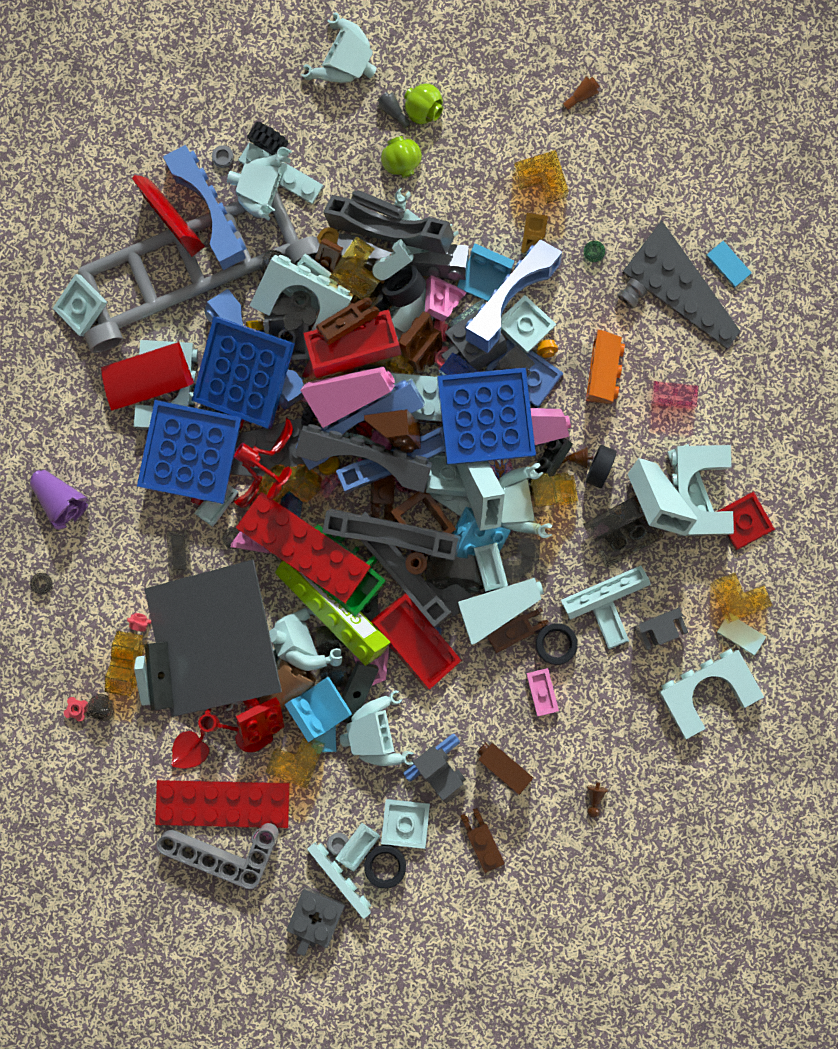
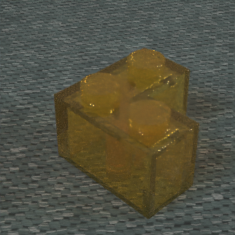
M556 150L514 163L513 171L519 190L540 184L546 204L567 198L569 190Z
M356 237L329 278L360 299L369 298L380 280L363 266L375 248Z
M736 572L710 583L727 624L773 606L764 585L744 593Z
M304 736L296 755L276 748L273 751L266 773L307 789L325 743L315 739L308 742Z

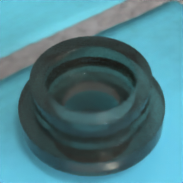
M37 573L32 577L30 586L36 594L44 595L52 589L53 582L48 574ZM40 580L45 581V586L43 588H40L38 586V582Z

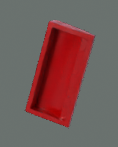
M134 175L132 180L145 200L189 255L193 257L205 248V245L156 184L146 177Z
M389 309L379 312V315L373 320L364 323L330 345L326 343L317 329L303 333L316 378L401 355Z
M180 342L101 367L104 389L111 411L194 384Z
M406 593L370 621L391 642L389 644L390 648L425 689L430 690L462 661Z

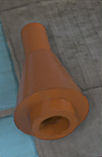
M586 76L573 93V96L566 100L563 105L569 110L576 103L599 94L597 90L600 87L593 77L589 79Z
M413 552L406 558V568L412 574H420L429 568V563L422 553Z

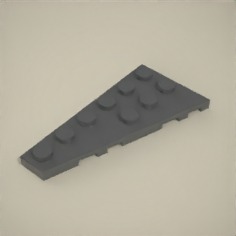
M661 220L623 270V273L629 278L640 282L648 292L725 349H728L741 331Z
M302 418L291 420L292 434L279 453L276 452L273 456L258 453L261 457L258 463L278 477L285 467H290L292 473L289 480L317 482L314 468L309 470L303 459L295 456L296 445L299 442L298 439L302 431ZM285 422L272 425V428L269 429L262 427L239 433L236 450L242 443H245L252 449L256 446L259 449L271 451L285 426ZM234 458L230 475L252 476L242 466V463ZM257 466L251 467L257 476L272 478Z

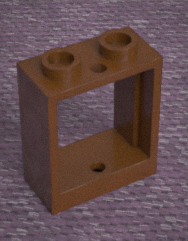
M426 488L424 493L418 491L386 515L389 521L406 524L401 515L422 500L445 533H452L456 530L430 493H426Z
M492 741L489 744L485 742L477 751L479 754L477 759L518 795L522 793L534 778Z

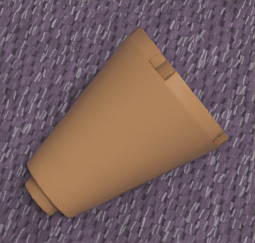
M279 658L276 666L282 692L262 696L258 702L262 704L276 697L282 710L286 707L285 704L307 691L314 685L317 679L311 671L299 669Z

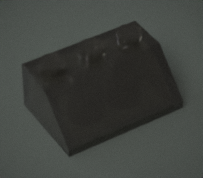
M636 495L583 524L605 568L663 537L659 528L649 526Z

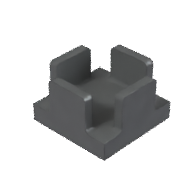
M680 608L673 609L634 626L645 650L651 649L645 634L646 631H648L654 645H661L679 637L673 622L674 620L682 635L688 633Z

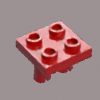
M276 697L262 704L258 702L257 698L243 701L246 706L245 712L236 716L241 741L244 746L257 743L260 739L270 734H275L285 727L281 706Z

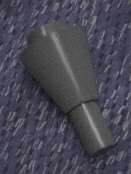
M385 92L377 100L379 102L377 107L394 119L396 118L404 129L411 124L402 113L403 111L393 92L390 94Z

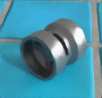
M631 278L627 282V288L621 289L617 297L629 308L633 309L638 304L637 300L644 297L647 290L640 282Z

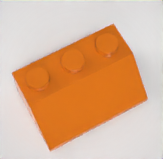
M597 330L593 342L586 401L612 404L614 399H618L619 387L615 385L616 378L621 377L622 365H618L619 356L623 357L625 344L621 343L622 337L603 330Z

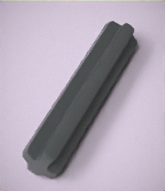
M359 190L352 192L351 199L356 203L393 219H403L405 212L403 208Z

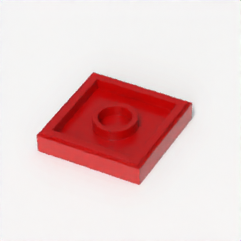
M754 491L716 511H733L734 534L728 535L736 551L775 530Z

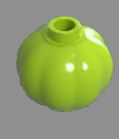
M428 83L420 84L414 89L409 88L404 95V99H406V113L416 124H427L432 120L436 121L441 116L444 109L442 106L443 98L438 88Z
M403 136L389 140L387 142L388 146L383 149L381 154V162L384 169L391 174L401 175L402 178L414 175L413 170L420 164L422 159L421 149L418 144L411 139L404 140Z

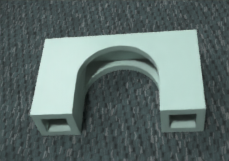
M274 255L250 306L269 316L285 288L293 285L305 286L315 293L320 303V312L311 330L313 331L316 330L317 324L349 306L354 294L350 293V290L345 286H336L330 283V279L325 276H316L310 273L311 270L303 265H294L289 258L283 255Z
M140 340L139 354L176 342ZM180 342L194 384H196L197 371H193L194 362H198V349H195L193 343ZM192 385L180 389L179 394L171 403L187 407L195 405V402L191 401L193 396ZM135 405L134 427L136 429L149 430L153 406Z
M731 445L677 446L675 452L671 453V463L675 465L676 474H672V485L676 487L677 492L698 519L686 536L734 534L733 511H703L691 502L688 495L689 481L696 472L731 468Z
M730 648L719 654L721 658L715 662L709 659L700 664L702 669L693 672L691 669L680 675L681 680L675 683L673 680H670L661 685L662 690L659 691V694L683 739H688L706 729L692 701L693 691L701 680L715 676L726 681L742 708L764 698L739 650L732 651Z

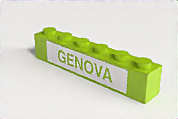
M284 561L280 563L275 574L365 666L383 654L391 642L361 612L354 617L306 576Z

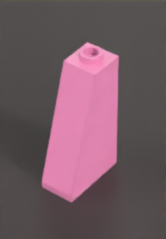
M384 367L311 381L304 384L300 391L324 428L390 393L395 386V381L389 371L386 372Z
M531 408L535 445L569 437L570 419L568 415H564L561 409Z

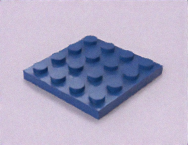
M218 316L213 317L191 401L232 416L241 417V419L268 429L272 428L295 343Z
M526 368L437 376L447 465L536 456Z
M155 400L137 487L224 504L242 421L241 417Z

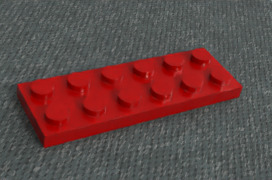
M263 492L258 495L236 526V529L345 604L371 568L370 565L273 499L269 500Z
M157 780L155 825L261 827L264 824L270 823L277 828H289L290 783Z

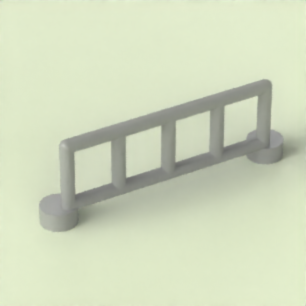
M276 191L271 207L275 209L272 212L286 244L254 258H251L246 247V250L243 251L246 259L209 277L204 278L195 255L191 257L170 230L79 268L78 275H81L100 294L93 276L129 262L145 301V304L110 318L105 306L97 317L99 325L89 329L84 334L91 353H100L116 347L123 341L120 328L269 265L274 255L288 257L294 265L298 264L304 254L315 260L320 243L315 236L298 239L278 191ZM236 201L224 206L227 211L225 218L227 221L232 220L237 230L234 233L237 239L241 237L244 242L234 216L246 212V210ZM211 212L186 223L194 233L212 226ZM175 242L192 284L157 298L140 256Z

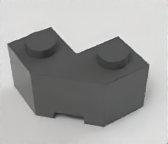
M433 745L415 759L413 764L430 783L439 797L447 804L467 788L463 783L466 778L459 769L454 771L448 764L447 760L450 758L442 748L437 750Z

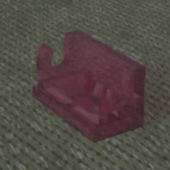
M653 381L651 405L695 409L697 407V385Z

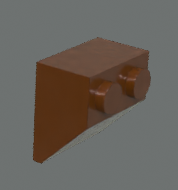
M407 409L364 415V420L394 448L406 453H412L416 449H421L420 424Z

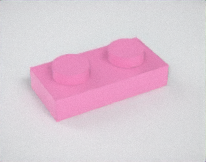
M548 668L526 673L537 716L559 711Z

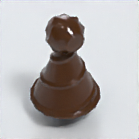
M585 447L570 455L567 454L562 463H566L569 460L587 468L588 460H593V455H588V447Z
M596 782V786L588 785L586 787L592 806L588 808L587 813L592 818L599 816L600 810L597 806L601 803L606 792H608L607 788L600 787V782Z

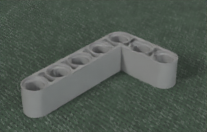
M267 823L262 825L255 836L247 859L176 830L165 831L157 841V849L165 856L243 888L254 889L264 874L279 832L273 824ZM262 833H269L272 839L266 840L263 838ZM165 839L172 840L174 846H168L165 843ZM185 847L192 848L194 854H188L185 851ZM254 853H261L264 856V859H257ZM205 856H212L215 863L208 862ZM226 864H232L236 871L228 870ZM246 873H253L256 879H249Z

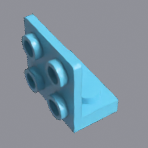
M474 244L468 261L466 280H459L457 287L488 302L493 291L499 289L504 278L508 274L510 275L515 261L478 244Z
M465 507L455 526L456 530L452 532V534L461 536L457 557L478 563L474 548L497 543L500 552L511 532L510 529L501 526L480 531L472 508Z
M329 677L301 696L285 704L308 742L322 736L352 714Z

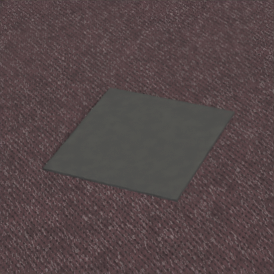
M254 559L144 588L155 642L168 643L174 708H169L171 717L282 692Z

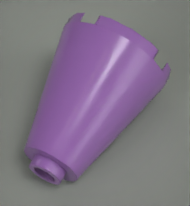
M38 470L31 476L30 486L55 529L66 528V523L72 518L75 522L86 511L88 507L86 501H89L88 498L47 470Z

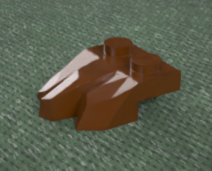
M425 311L414 319L409 330L402 334L399 339L402 357L420 373L424 372L426 365L428 367L434 365L435 353L442 350L441 331L433 328L431 314Z

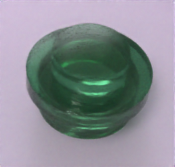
M599 241L588 242L583 250L584 257L590 262L601 261L605 255L604 245Z

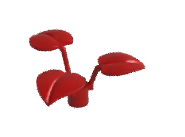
M286 418L285 426L271 451L262 450L256 446L252 449L245 443H242L236 450L234 458L240 461L242 466L254 477V481L248 491L234 500L237 506L241 508L247 507L259 491L262 477L260 475L257 476L251 467L257 466L276 480L267 494L269 500L274 499L278 495L282 486L290 478L292 473L290 467H285L278 477L258 463L261 458L258 453L273 456L276 452L279 453L287 443L293 430L288 418Z
M210 708L199 718L200 738L193 731L182 732L176 737L172 747L171 765L176 768L186 769L202 764L210 752L209 746L203 742L205 732H215L218 728L237 731L238 733L235 736L237 746L242 751L250 753L257 752L272 743L273 734L260 739L257 743L244 746L238 727L220 724L218 717L210 714L212 710Z

